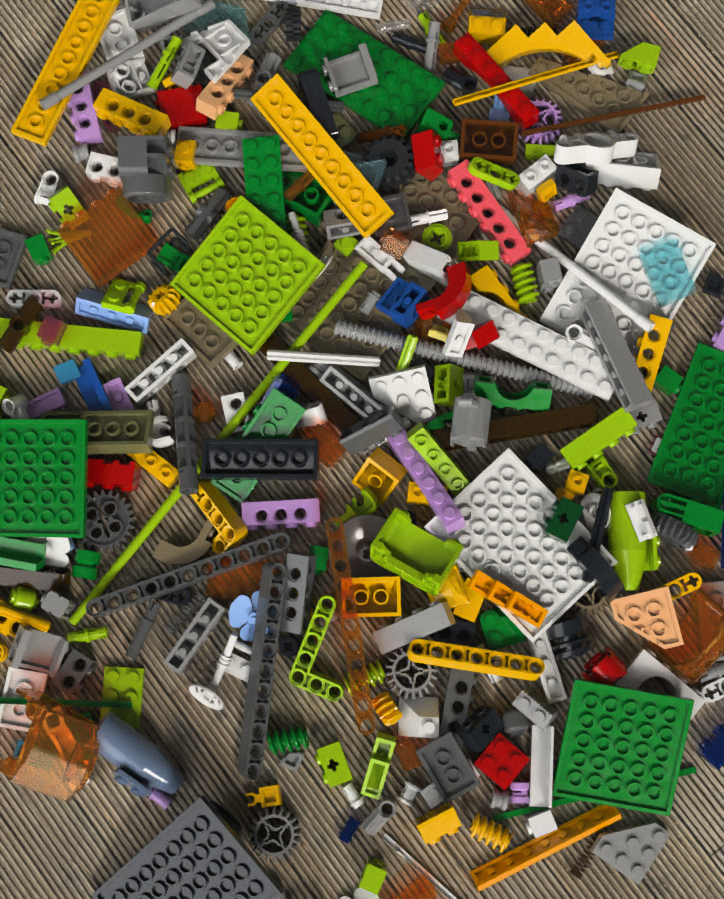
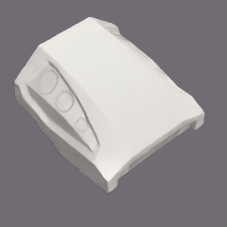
M144 58L128 60L107 72L111 90L129 99L157 92V90H153L146 85L150 75Z

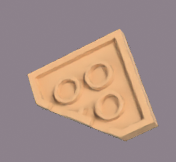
M668 586L617 598L611 602L615 620L663 649L684 645Z

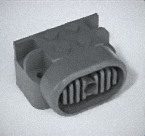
M164 135L117 136L119 176L123 180L124 198L129 202L139 204H159L171 201L172 181L175 178V166L172 163V159H175V149L172 147V144L169 143Z

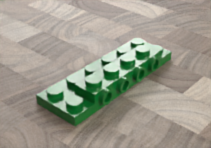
M274 387L262 405L258 404L253 411L255 416L252 421L248 419L243 426L244 433L242 436L237 435L235 439H287L307 408ZM258 480L211 481L213 485L240 503H244Z

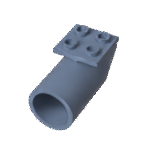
M111 711L102 718L85 743L117 767L111 773L115 776L114 780L122 786L125 784L131 787L129 791L137 797L150 796L153 793L151 792L153 787L173 794L184 779L158 745Z

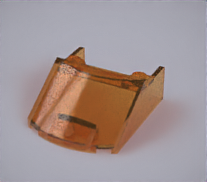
M17 688L16 693L28 700L25 712L32 723L19 756L0 759V772L8 776L9 781L62 801H70L77 791H81L92 773L99 750L97 730H100V726L38 689Z

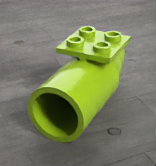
M641 491L613 492L610 504L611 518L607 526L608 552L618 561L612 568L623 583L625 591H639L643 571L652 572L658 570V566L661 564L660 554H657V547L660 546V536L658 535L639 542L625 505L644 499L646 504V494Z

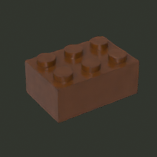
M462 118L459 161L467 159L471 162L474 157H480L496 164L514 165L517 153L519 123Z

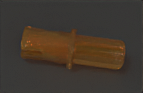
M307 170L298 180L295 179L294 183L283 192L286 199L290 202L293 201L299 193L306 190L305 187L315 177Z

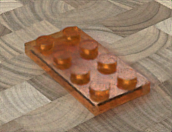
M222 560L223 567H228L231 564V560ZM252 563L208 579L205 597L235 600L239 595H247L251 600L252 594L260 589L261 573L264 564ZM209 564L208 573H210L213 569L212 564ZM274 567V569H273V575H274L275 572H276V568H275V567Z

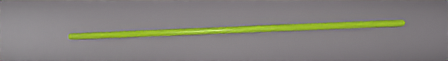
M363 261L356 265L287 351H299L368 267ZM291 361L277 362L215 439H228ZM202 456L197 461L198 475L202 471ZM179 484L68 619L70 623L75 626L86 614V604L103 593L182 496L179 493Z

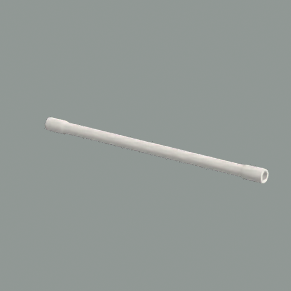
M499 203L521 234L552 258L558 257L561 265L629 316L646 332L649 333L654 328L655 323L630 306Z

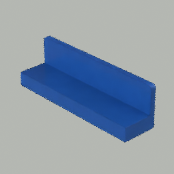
M90 358L83 360L84 365L79 367L82 376L76 379V382L89 411H113L93 362Z

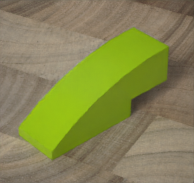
M378 731L362 785L361 795L380 799L397 737Z

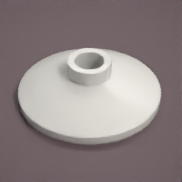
M599 493L587 494L580 504L584 507L583 513L586 526L590 530H593L601 496ZM609 509V513H608V517H607V522H606L605 528L608 526V524H609V522H610V518H611V510H610V509Z

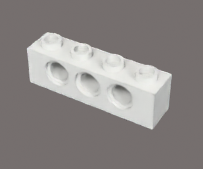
M181 338L124 389L139 406H142L171 380L172 375L183 370L197 356L193 349Z

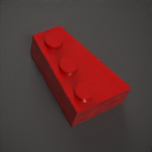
M88 459L87 488H94L95 485L102 486V489L113 490L114 487L121 488L123 492L138 490L141 467L133 461L127 464L120 463L118 460L110 462L103 459Z

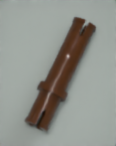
M403 124L396 126L387 125L381 129L358 132L356 139L359 144L373 142L376 138L378 141L383 140V135H387L388 139H391V135L403 137L406 133L402 132H406V127Z

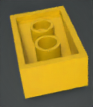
M450 802L414 820L425 844L430 842L431 845L439 842L441 836L446 833L450 836L458 832V827L462 826Z

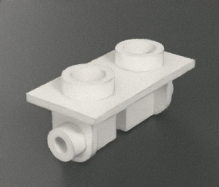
M644 499L625 505L639 542L658 536Z

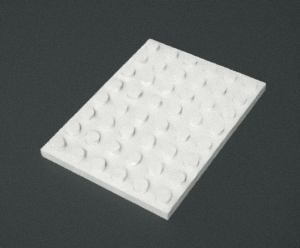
M616 188L573 262L646 317L653 314L672 320L716 243ZM568 270L539 322L564 335L565 328L570 324H577L586 330L578 311L585 303L604 297ZM606 299L615 320L619 324L623 337L627 340L631 354L636 355L638 351L636 342L638 337L643 335L644 329ZM570 328L569 336L571 338L577 337V328ZM650 331L648 337L650 340L656 341L658 334L655 331ZM644 349L643 357L649 359L652 351Z
M508 448L453 499V502L464 517L465 527L449 536L437 516H435L424 526V529L444 542L452 538L461 542L464 549L456 563L470 578H472L476 569L480 570L494 580L501 582L548 610L540 628H537L498 606L533 643L595 584L594 581L587 583L581 580L584 568L566 550L580 536L590 543L592 534L579 520L565 544L543 534L545 528L542 526L547 517L551 518L554 512L551 508L557 497ZM561 515L560 517H557V518L560 519V521H559L560 524H562L563 522H566V521H564V517H565V516H563V515ZM601 544L599 553L613 567L618 561Z

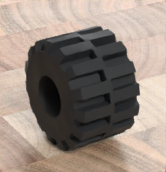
M383 135V140L378 141L376 138L373 141L374 146H368V154H365L364 157L365 167L376 186L379 188L383 186L384 190L388 191L390 187H393L394 191L399 190V185L402 184L405 187L408 185L407 179L412 180L414 177L415 164L413 152L410 145L406 144L403 138L398 140L397 135H391V139H388L387 135Z

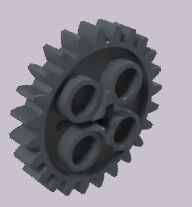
M105 490L101 491V495L94 491V497L87 494L86 538L82 540V545L89 543L88 549L91 550L95 546L96 552H99L100 548H102L103 552L106 553L108 547L113 552L115 545L122 548L121 541L128 543L125 537L133 536L129 530L135 529L131 523L135 522L136 519L131 518L135 511H129L132 505L130 503L125 505L127 501L125 497L120 500L121 494L117 493L114 496L112 490L109 491L108 495ZM112 504L115 505V511L112 514H107V507ZM99 505L102 506L103 516L108 519L106 527L110 533L109 538H107L105 526L100 523L103 521V518L98 508ZM95 510L97 512L95 519L89 520V512ZM115 523H120L121 525L118 532L112 531V526ZM100 528L102 535L99 538H94V531Z

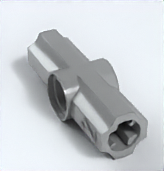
M272 52L266 54L260 70L256 73V80L251 90L259 91L266 84L260 82L262 79L269 81L276 75L282 61L281 57ZM246 101L248 105L255 109H258L252 101Z

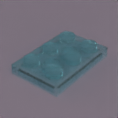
M675 239L639 254L660 307L697 293V289Z

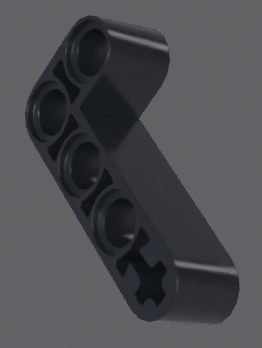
M314 67L297 73V79L301 90L304 92L310 112L334 140L338 139L339 133L317 68Z

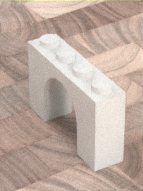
M639 650L625 668L628 673L622 679H617L613 685L638 689L646 679L659 677L669 684L674 696L694 700L691 714L692 719L706 702L701 698L703 696L702 693L695 688H689L686 685L688 682L680 675L676 677L671 672L672 668L669 665L656 660L657 656L651 650Z

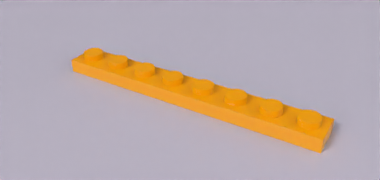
M601 804L558 826L557 830L535 838L470 871V874L478 891H481L622 819L621 814L616 807Z

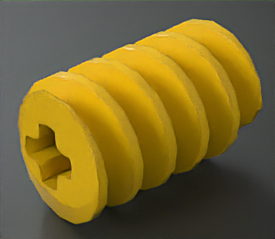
M477 812L469 827L471 838L478 834L479 842L486 838L485 845L493 842L492 849L499 845V852L502 853L507 848L514 831L509 834V828L506 827L502 830V824L499 823L495 826L494 820H490L487 823L488 817L484 816L480 819V813Z

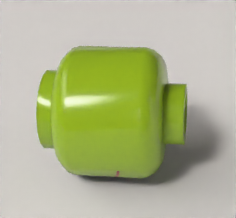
M18 586L16 589H12L8 603L13 608L30 613L32 609L36 610L39 598H37V592L34 589Z

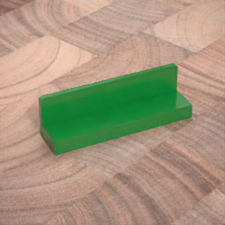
M0 536V565L34 572L45 567L46 544Z

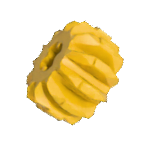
M165 283L162 287L157 286V289L152 290V294L148 296V304L157 315L165 316L167 313L171 314L173 310H177L176 306L181 304L179 292L171 285Z
M389 692L380 693L372 699V705L376 713L386 726L395 724L402 718L401 710Z

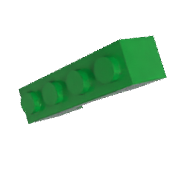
M475 375L472 393H475V396L488 399L497 408L513 407L516 410L531 409L535 412L549 411L553 390L551 383L531 381L524 390L517 393H509L497 386L493 376Z

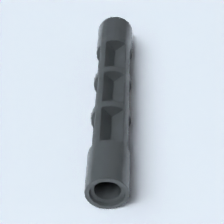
M177 373L172 375L171 379L179 493L191 495L199 492L191 378L187 373Z

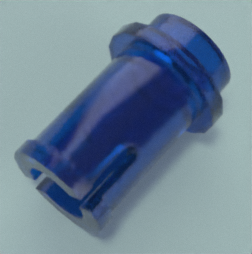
M350 816L343 830L338 832L340 834L338 838L348 844L349 841L353 840L351 838L361 823Z

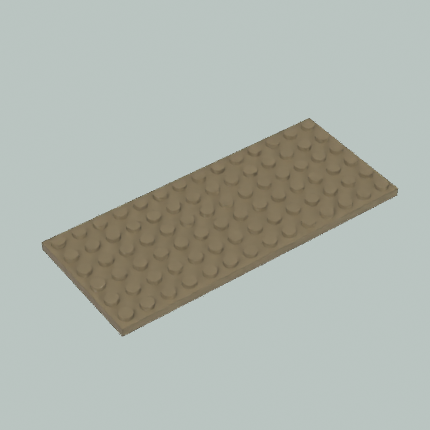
M420 120L405 139L406 144H409L411 149V135L415 133ZM459 138L458 141H457V143H458V151H459L460 138ZM455 166L443 167L444 171L433 181H429L416 171H413L414 177L412 180L407 179L408 185L403 187L401 184L398 186L399 190L395 191L393 187H390L389 191L384 190L383 186L379 188L372 181L371 185L381 197L404 192L410 215L424 213L426 210L434 211L446 208L448 219L431 222V225L442 224L450 230L452 235L451 245L442 253L449 255L452 261L457 256V242L468 241L480 224L476 218L471 217L468 212V206L459 200L458 192L455 188H451L447 182L448 171ZM492 171L494 177H498L496 172ZM467 181L461 183L464 187L471 186ZM499 187L501 195L506 189ZM478 196L472 197L475 202L481 201ZM484 211L483 215L486 217L489 212ZM429 223L414 226L413 230L377 238L375 232L371 234L370 237L393 255L395 260L405 268L402 274L391 264L388 269L408 283L414 282L426 289L427 293L431 291L437 281L410 266L403 257L406 247L410 245L412 240L423 244L422 234L429 226ZM433 233L434 238L432 241H436L440 245V239L442 237H437ZM362 234L353 236L359 242L364 238ZM337 239L328 240L316 255V258L320 260L332 253L334 255L333 259L292 308L293 322L280 323V325L296 337H299L356 265L363 261L368 267L312 334L306 344L319 353L377 356L381 358L388 349L386 348L387 346L381 347L380 344L376 346L375 343L369 344L368 341L364 343V340L358 341L356 338L352 340V337L346 338L344 335L340 337V334L336 336L334 335L337 320L341 319L343 322L347 320V323H350V321L353 322L352 324L358 323L359 326L362 324L364 327L370 326L371 329L373 327L376 330L382 329L381 331L383 332L387 330V333L393 332L395 335L400 333L403 327L395 323L392 317L378 310L376 306L373 307L369 315L364 314L358 309L368 296V292L373 290L382 297L393 281L384 273L382 274L357 251H354L346 258L333 247ZM339 365L361 383H363L374 368L371 366Z

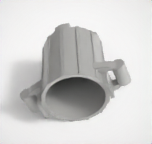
M463 393V396L455 398L450 434V445L454 447V444L467 447V451L476 452L477 447L483 446L486 448L492 402L475 396V393Z

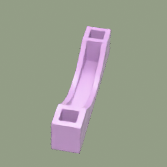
M403 428L400 434L394 437L392 435L387 437L389 446L399 462L416 482L439 522L450 536L466 526L464 517L425 459L409 442L406 431Z

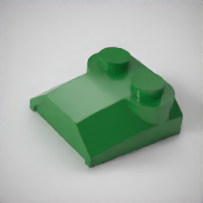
M500 608L478 613L477 617L487 650H496L525 641L524 634Z

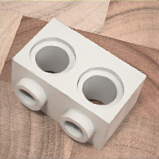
M91 151L85 170L88 179L94 183L105 182L112 187H123V180L119 174L116 176L112 175L114 171L118 170V158ZM96 167H102L100 171H94Z
M545 154L518 175L520 178V183L517 186L518 189L527 198L536 191L540 184L555 176L557 166Z
M243 392L221 396L226 424L249 398L248 396L245 397ZM234 401L242 403L238 409L231 407ZM247 414L244 420L246 422L248 419L252 421L253 415ZM237 427L230 436L243 434V427Z

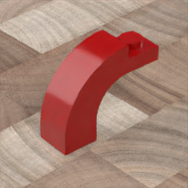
M464 261L446 267L448 285L440 296L416 305V310L422 320L432 319L439 315L443 321L456 314L458 309L464 306L472 287L470 271Z

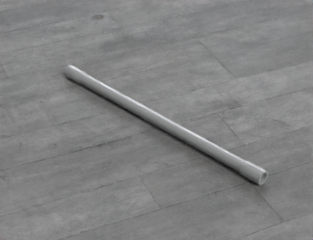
M213 0L202 2V7L182 15L58 91L39 100L41 107L44 110L49 109L63 98L199 16H203L215 9Z

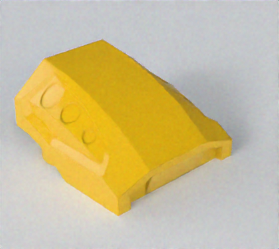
M456 564L439 594L433 596L427 593L430 603L440 600L441 603L447 601L450 609L464 603H470L466 585Z

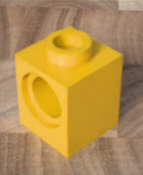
M571 469L567 474L563 489L577 496H582L590 475Z

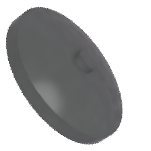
M361 514L347 519L335 530L329 543L328 558L332 571L340 582L341 578L397 576L370 558L371 544L387 521L386 518L374 514Z

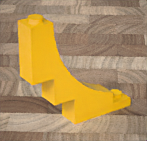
M575 20L559 35H556L544 22L533 34L527 37L515 24L486 51L500 68L522 56L539 52L563 53L576 57L585 63H588L595 56L593 61L599 68L604 67L607 70L612 66L611 61Z

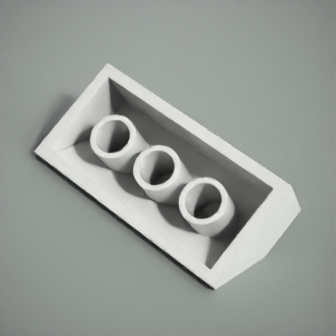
M636 152L634 157L612 159V162L606 165H592L585 162L582 164L598 170L597 184H604L607 187L622 186L627 189L635 187L646 191L651 189L657 190L661 173V165L656 153Z

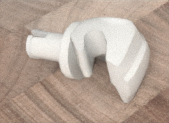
M151 400L152 403L147 401L148 410H153L155 413L153 447L163 448L173 445L175 443L173 436L162 435L163 431H172V428L165 424L168 422V418L161 415L158 400Z

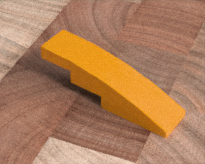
M476 569L467 585L468 588L537 628H540L548 613V610L501 582L494 580L480 570Z

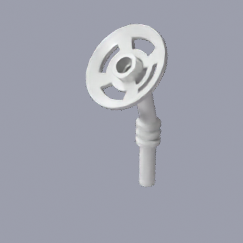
M295 212L288 213L294 239L310 252ZM331 253L320 259V261L327 267L334 255Z
M235 633L230 634L210 685L191 684L189 687L190 693L199 702L215 710H222L224 707L222 699L216 694V689L225 669L229 667L231 662V654L238 635Z

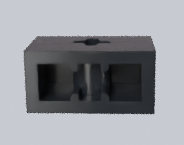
M480 706L468 720L462 723V726L456 732L467 750L480 753L501 731L504 724L494 708Z

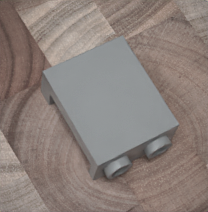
M366 43L358 45L359 51L331 61H328L327 57L323 58L324 65H321L325 76H329L330 81H327L330 92L334 91L336 98L378 84L377 74Z
M20 624L6 662L12 668L19 669L20 666L47 673L55 678L62 667L63 656L69 650V641L63 635L48 631L43 632Z

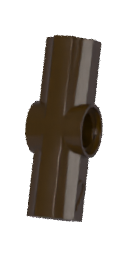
M30 297L27 298L17 315L10 319L9 327L0 339V348L10 354L14 352L22 338L30 332L32 323L42 310L43 306ZM24 322V326L21 329H16L18 323Z

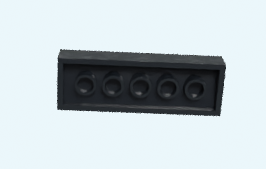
M203 439L201 478L205 480L320 481L319 439Z

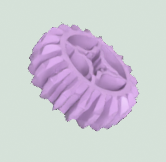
M537 96L534 97V101L529 98L537 109L542 111L539 113L538 119L541 123H535L529 129L548 126L546 122L548 117H550L552 125L563 121V117L560 116L561 110H556L557 104L552 106V101L545 102L544 97H542L541 101L538 100ZM518 127V133H521L522 130ZM554 130L524 136V143L531 141V144L536 142L542 145V142H544L545 145H548L549 140L553 142L556 138L555 136H559L560 131Z

